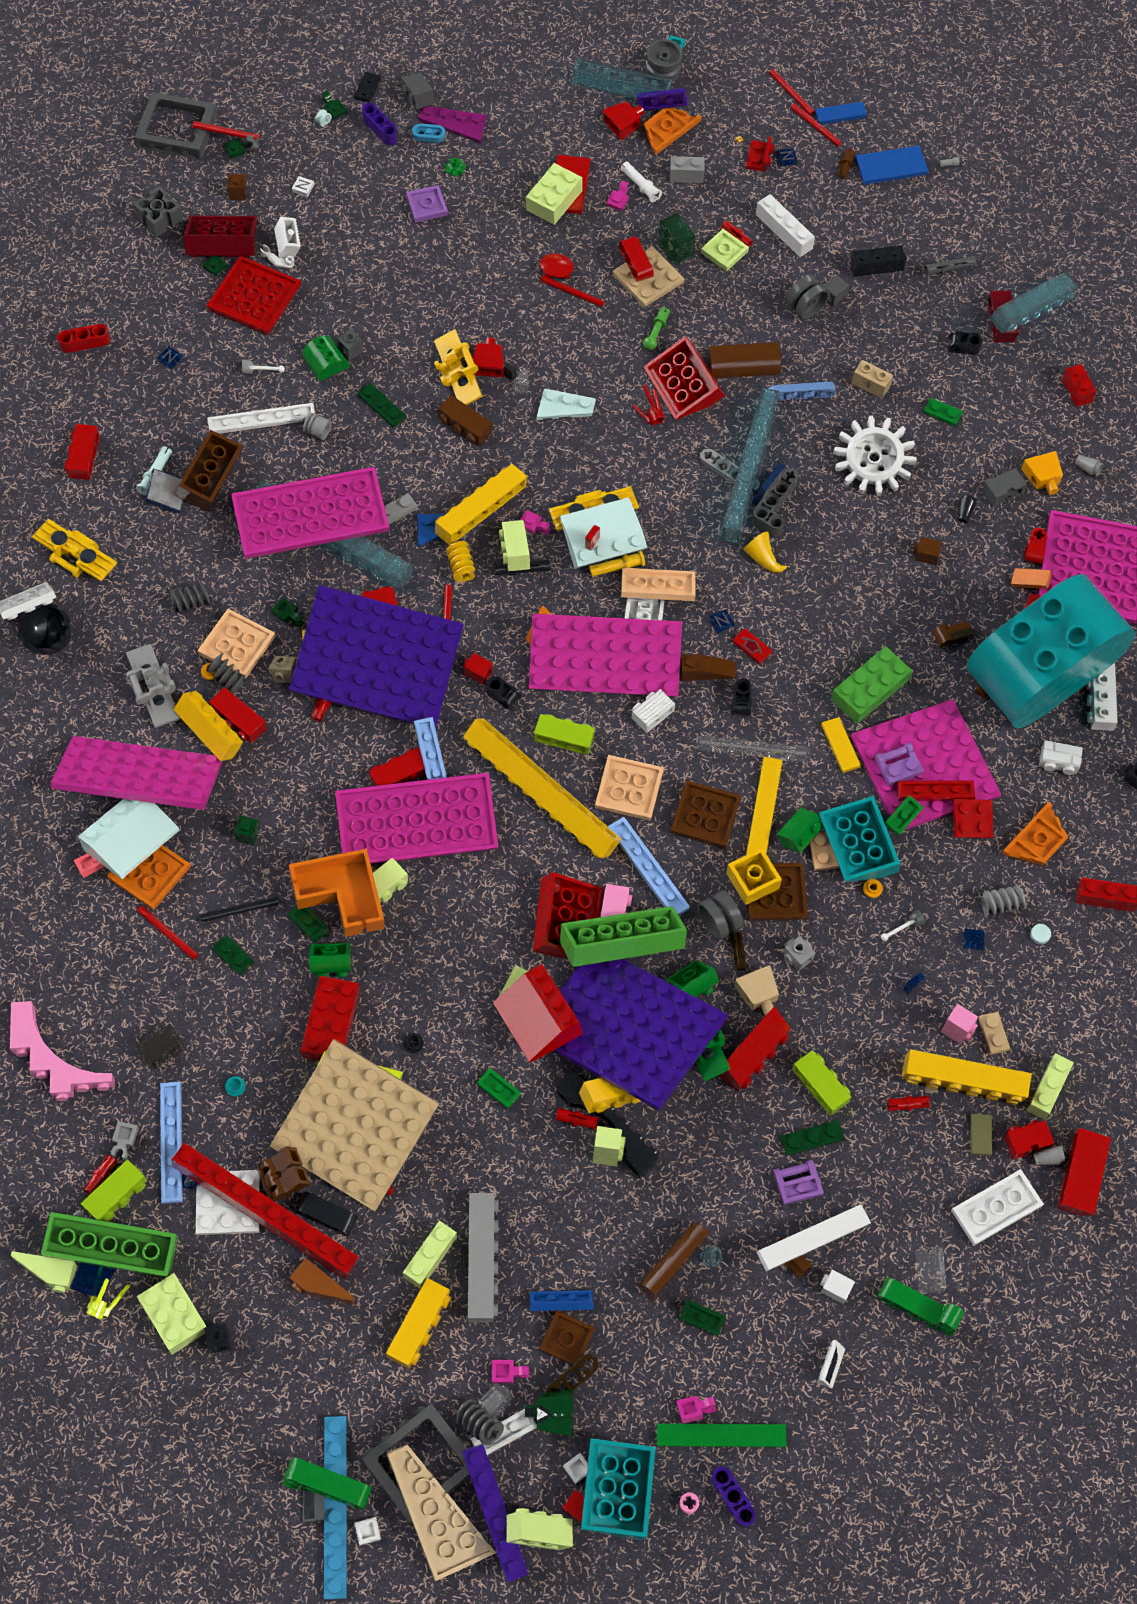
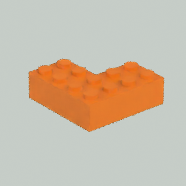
M367 849L289 864V873L297 909L337 901L345 937L362 934L363 929H366V932L384 929V917Z

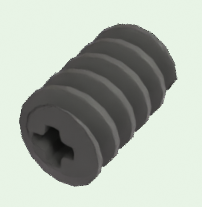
M202 582L199 583L198 589L193 584L191 591L187 586H185L184 592L180 588H178L177 594L173 590L170 591L174 613L176 608L182 612L183 606L190 610V604L197 608V602L204 606L205 600L209 605L211 604L207 588Z
M221 653L207 666H210L208 673L215 672L214 678L221 677L219 683L223 684L226 682L225 688H232L230 692L235 694L247 682L243 681L245 675L238 676L239 669L232 671L234 664L227 666L229 659L221 660L224 655Z
M472 1399L465 1401L457 1412L456 1419L458 1424L463 1426L465 1430L469 1431L471 1435L480 1440L484 1445H490L497 1441L504 1431V1425Z

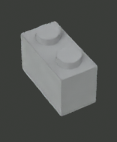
M671 156L670 182L703 183L705 171L704 157Z

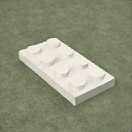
M1020 1169L952 1208L951 1211L973 1246L1041 1208L1044 1204Z

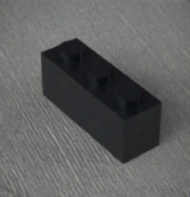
M903 245L858 250L852 252L850 265L854 277L904 270L906 256Z

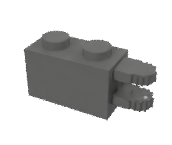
M413 71L409 72L407 77L400 75L402 92L404 95H407L409 103L413 104L416 109L435 104L433 89L421 72L416 74Z

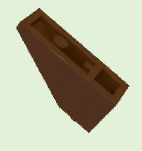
M701 654L681 655V681L737 679L735 661Z

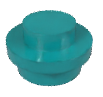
M237 1076L229 1078L225 1084L227 1094L232 1097L242 1095L246 1088L244 1080Z

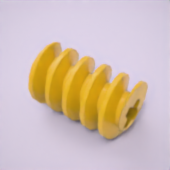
M466 541L455 542L446 550L453 578L459 583L475 578L473 574L475 567L473 566L472 556L469 554L470 549L467 548L468 543Z

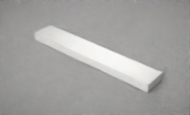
M313 403L208 417L207 419L209 431L211 429L220 434L305 422L308 414H315Z
M860 1204L765 1247L756 1253L767 1272L863 1228L871 1222Z

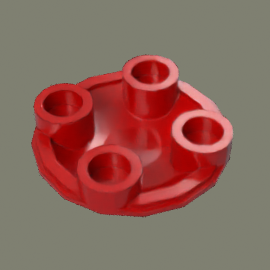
M558 253L545 255L540 262L541 269L544 271L543 275L547 278L562 277L563 279H568L574 268L573 262L569 257Z

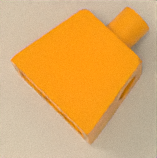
M1056 451L1024 460L1021 469L1036 490L1046 488L1049 495L1056 494L1059 491L1057 484H1060L1063 473Z

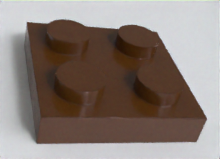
M557 1310L539 1351L569 1365H573L584 1355L595 1327Z

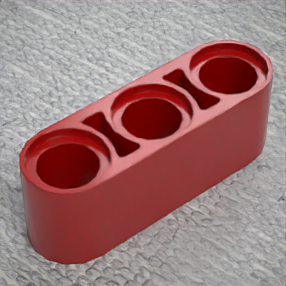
M634 236L619 241L621 254L635 281L639 282L654 277L653 267L638 238Z
M95 324L61 331L57 335V340L61 351L71 353L105 346L110 342V335L106 325Z

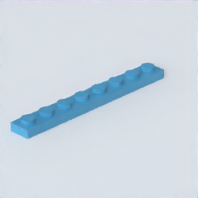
M324 1417V1468L347 1477V1417ZM324 1497V1600L347 1599V1505Z

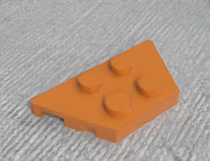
M672 107L662 109L644 123V130L654 154L657 155L701 122V116L687 115V111L677 110Z
M1050 802L1038 812L1003 850V855L1043 866L1064 844L1068 836L1061 827L1058 816H1055Z

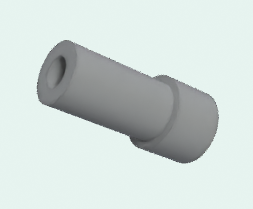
M959 157L940 160V166H959Z

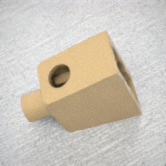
M770 965L739 977L734 983L735 988L750 1009L753 1011L761 1007L765 1016L774 1007L772 1003L777 1001L779 996Z

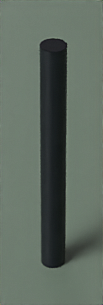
M277 897L201 914L200 918L201 922H206L278 905L279 902Z

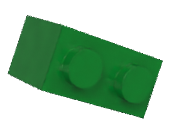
M800 808L777 835L785 848L801 853L820 832L823 824L818 814Z

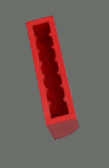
M1079 1128L1074 1133L1057 1209L1080 1216H1092L1095 1214L1111 1142L1110 1137L1083 1128Z

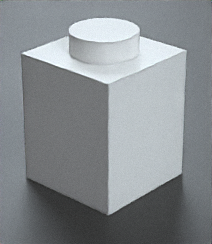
M832 1270L830 1275H824L820 1283L823 1286L821 1293L844 1304L855 1281Z

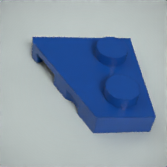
M418 514V547H422L425 543L432 540L440 539L435 534V522L440 516L446 514Z

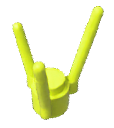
M100 1267L86 1312V1314L102 1320L103 1316H109L113 1307L130 1288V1285L127 1284L106 1308L107 1303L102 1301V1297L108 1285V1279H105L96 1298L103 1267Z

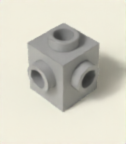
M801 936L795 940L793 938L784 945L783 955L785 961L789 965H793L798 971L813 961L816 954L811 944L806 939L803 940Z

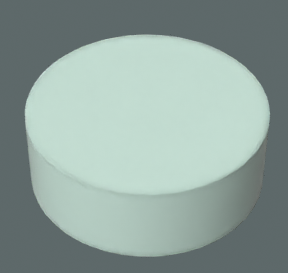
M1037 924L1032 928L1030 936L1035 943L1045 944L1051 937V931L1046 925Z

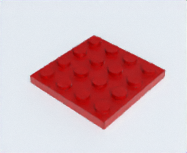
M240 256L206 305L207 310L269 335L300 288L301 280Z

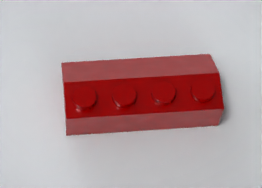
M775 1007L768 1012L727 1059L731 1069L720 1074V1078L738 1092L742 1088L746 1089L751 1084V1077L754 1073L758 1075L765 1067L763 1063L767 1058L771 1060L777 1053L776 1048L780 1044L783 1046L790 1038L788 1035L790 1027Z

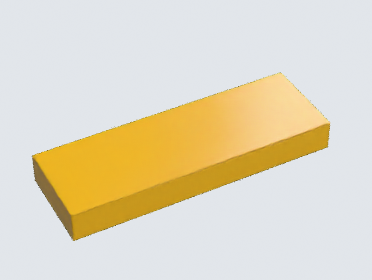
M840 717L822 722L821 726L842 773L860 768V762Z

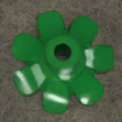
M451 158L449 163L445 164L446 173H452L453 177H457L458 173L463 175L466 164L462 163L461 159Z

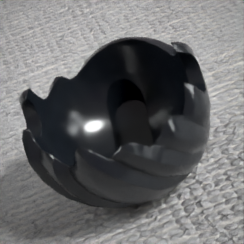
M54 604L42 605L38 609L31 611L28 615L22 614L20 616L21 628L18 629V637L29 650L42 655H51L61 651L69 643L71 637L70 618L61 607Z

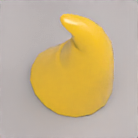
M769 532L759 534L743 549L756 563L773 573H781L787 568L776 562L770 544Z

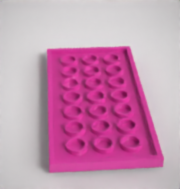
M375 467L231 494L245 559L390 531Z
M533 614L529 689L649 695L651 692L654 691L656 693L661 689L667 696L678 697L682 621Z
M73 736L51 781V789L205 810L223 761H220L215 755Z
M489 773L335 791L342 853L367 849L370 864L386 863L391 858L395 861L498 849Z

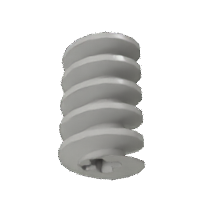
M1018 885L1013 888H1000L998 891H984L982 896V908L985 916L989 915V910L995 915L997 908L1000 913H1003L1004 907H1006L1008 912H1011V906L1015 910L1019 909V904H1021L1023 909L1026 906L1024 893Z

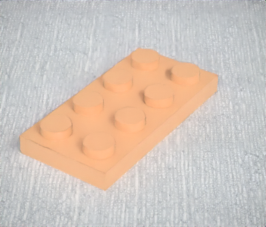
M622 568L621 597L695 601V572Z

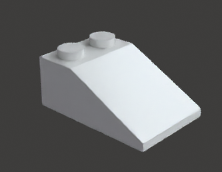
M628 598L625 619L662 620L664 600Z

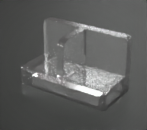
M934 1247L932 1251H916L918 1292L943 1293L946 1290L943 1247Z

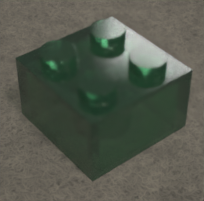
M675 213L661 220L657 243L661 250H665L668 259L677 266L693 258L696 236L679 214Z

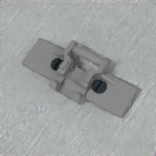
M151 644L126 652L132 670L126 673V677L131 682L136 695V703L146 704L154 727L157 728L180 720L179 715L173 710L175 704L171 694L175 691L176 686L174 681L170 679L167 663H163V667L160 668ZM145 680L149 692L143 694L138 681Z

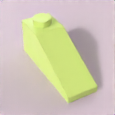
M12 1251L11 1256L13 1259L51 1287L52 1291L65 1293V1290L71 1291L77 1269L74 1261Z

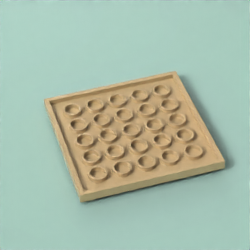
M333 1039L270 1147L278 1152L285 1146L297 1148L303 1163L302 1167L373 1211H376L440 1103Z

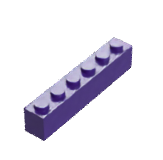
M481 1443L461 1451L506 1581L511 1582L528 1575L519 1545L507 1543L508 1513L484 1445Z

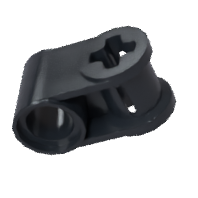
M952 331L949 334V352L976 355L980 352L983 341L980 334L962 331Z
M498 676L490 677L487 681V695L509 711L512 710L516 700L522 697L519 689L511 686ZM492 686H497L499 689H496V690H495V689H492L491 687H492Z
M742 678L735 682L731 714L741 713L751 716V683L749 680ZM739 688H744L746 691H745V692H741V691H739L738 689H739Z

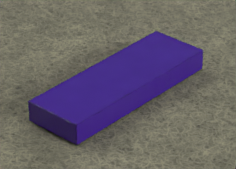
M685 88L637 94L638 103L644 111L688 106L689 103Z

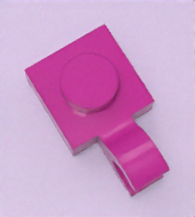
M622 181L618 192L612 191L606 206L619 211L623 210L629 199V196L626 195L629 189L627 188L628 182Z
M528 510L520 519L524 520L525 530L532 534L537 530L548 535L551 531L549 529L551 524L543 521L541 516Z
M492 1360V1383H514V1377L529 1378L528 1366L514 1367V1360Z
M697 1396L676 1401L682 1424L703 1419V1413L716 1412V1404L713 1397L699 1401Z

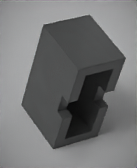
M1014 468L1010 471L1002 472L999 476L988 478L984 483L982 491L994 507L1005 502V498L1008 496L1012 499L1023 494L1027 484L1017 469Z

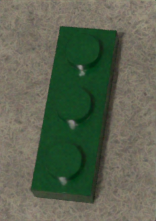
M371 383L357 393L358 397L392 428L406 419V415Z
M839 1120L782 1135L780 1139L787 1157L843 1141L845 1137Z

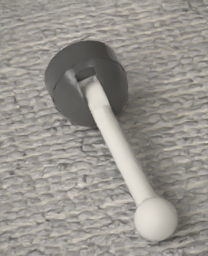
M919 910L912 912L909 915L908 922L887 934L883 933L881 939L887 941L890 936L909 925L919 927L925 924L922 913Z

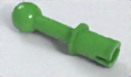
M666 307L660 308L657 317L653 320L655 326L650 336L646 337L643 341V345L647 350H654L656 348V338L659 331L666 326V320L670 315L668 308L664 312Z

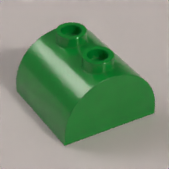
M327 335L319 336L310 341L302 353L303 358L318 381L350 367L332 337Z
M351 942L311 944L309 953L310 973L315 974L316 978L320 976L327 977V973H335L336 977L347 976V972H351Z
M697 959L665 979L667 983L696 998L702 993L703 995L712 993L714 990L713 986L719 982L715 969Z

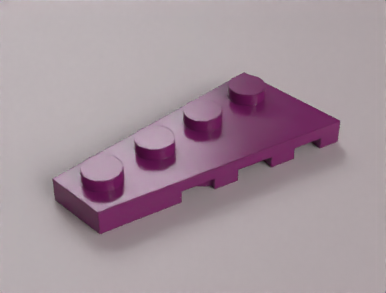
M433 106L421 108L419 114L420 122L440 125L447 132L456 133L463 138H469L481 144L487 115Z

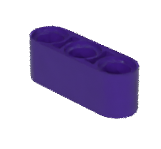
M364 104L362 106L364 123L384 144H395L397 142L396 126L375 104Z
M726 1467L716 1468L711 1476L712 1485L736 1524L741 1528L750 1527L756 1519L754 1508L731 1471ZM716 1474H725L727 1482L719 1483L716 1480ZM735 1492L739 1497V1501L736 1503L730 1502L728 1500V1493ZM743 1511L748 1512L751 1516L750 1522H743L740 1519V1513Z

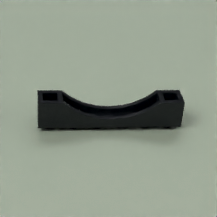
M573 1072L556 1087V1094L569 1107L587 1111L579 1094L583 1083L587 1080L582 1075H577ZM614 1107L600 1113L592 1112L608 1123L611 1128L622 1130L621 1136L625 1137L624 1152L626 1165L640 1180L658 1164V1152L653 1147H648L644 1143V1138L638 1132L634 1133L629 1128L630 1124L623 1117L620 1119L615 1114L616 1110Z

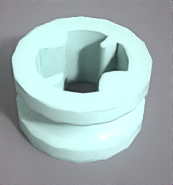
M322 109L317 113L315 121L324 127L331 121L332 116Z

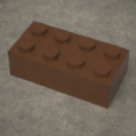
M210 429L182 478L176 496L209 512L237 463L243 446Z

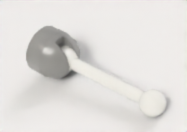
M242 360V374H251L254 369L276 370L280 373L285 370L284 366H254L252 361Z

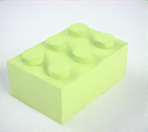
M553 163L526 196V210L555 225L582 192V177Z
M174 1273L137 1296L172 1355L205 1334L204 1328H207Z

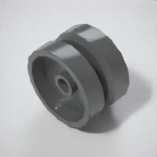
M660 39L651 43L647 48L645 70L647 75L652 80L661 83L672 82L677 79L681 72L683 54L681 47L676 42L668 39Z
M808 274L791 287L785 301L792 309L796 310V313L802 319L807 320L825 306L830 292L824 285L820 284L814 275Z
M724 890L714 894L712 900L707 898L697 905L702 922L717 941L727 937L729 931L733 933L744 926L742 915L736 903Z

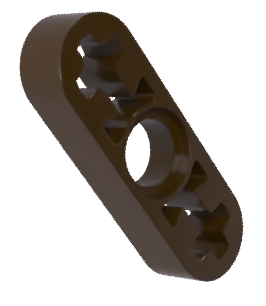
M593 1354L583 1355L549 1385L546 1393L553 1392L551 1389L553 1387L558 1389L562 1385L559 1382L560 1380L563 1381L567 1388L575 1390L597 1370L599 1365L597 1357ZM585 1359L588 1361L592 1359L593 1369L589 1367L585 1369L583 1373L586 1376L583 1377L582 1373L575 1367L578 1365L579 1369H581L585 1364ZM574 1372L578 1375L579 1380L576 1384L567 1382L566 1376L568 1373Z

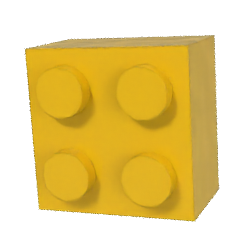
M763 848L729 863L726 874L745 905L780 888L782 879Z

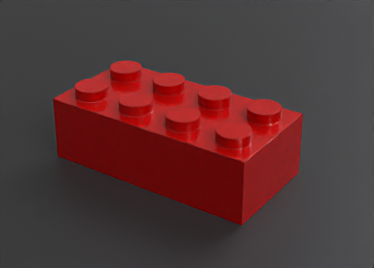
M324 976L319 977L301 1047L302 1058L320 1061L324 1051H327L333 1039L347 1046L360 993L359 983Z

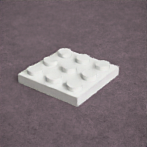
M47 582L1 600L0 615L3 620L6 618L7 620L14 619L18 616V613L23 611L28 613L35 610L37 605L52 603L56 595Z
M257 1170L229 1171L260 1192V1176ZM197 1183L196 1235L259 1233V1223Z

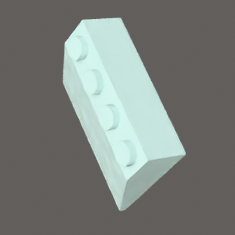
M629 497L560 516L575 569L647 548L643 530ZM593 525H597L600 527V538L590 551L585 548V537Z
M122 799L81 833L78 838L86 853L123 879L179 831V827L155 803Z

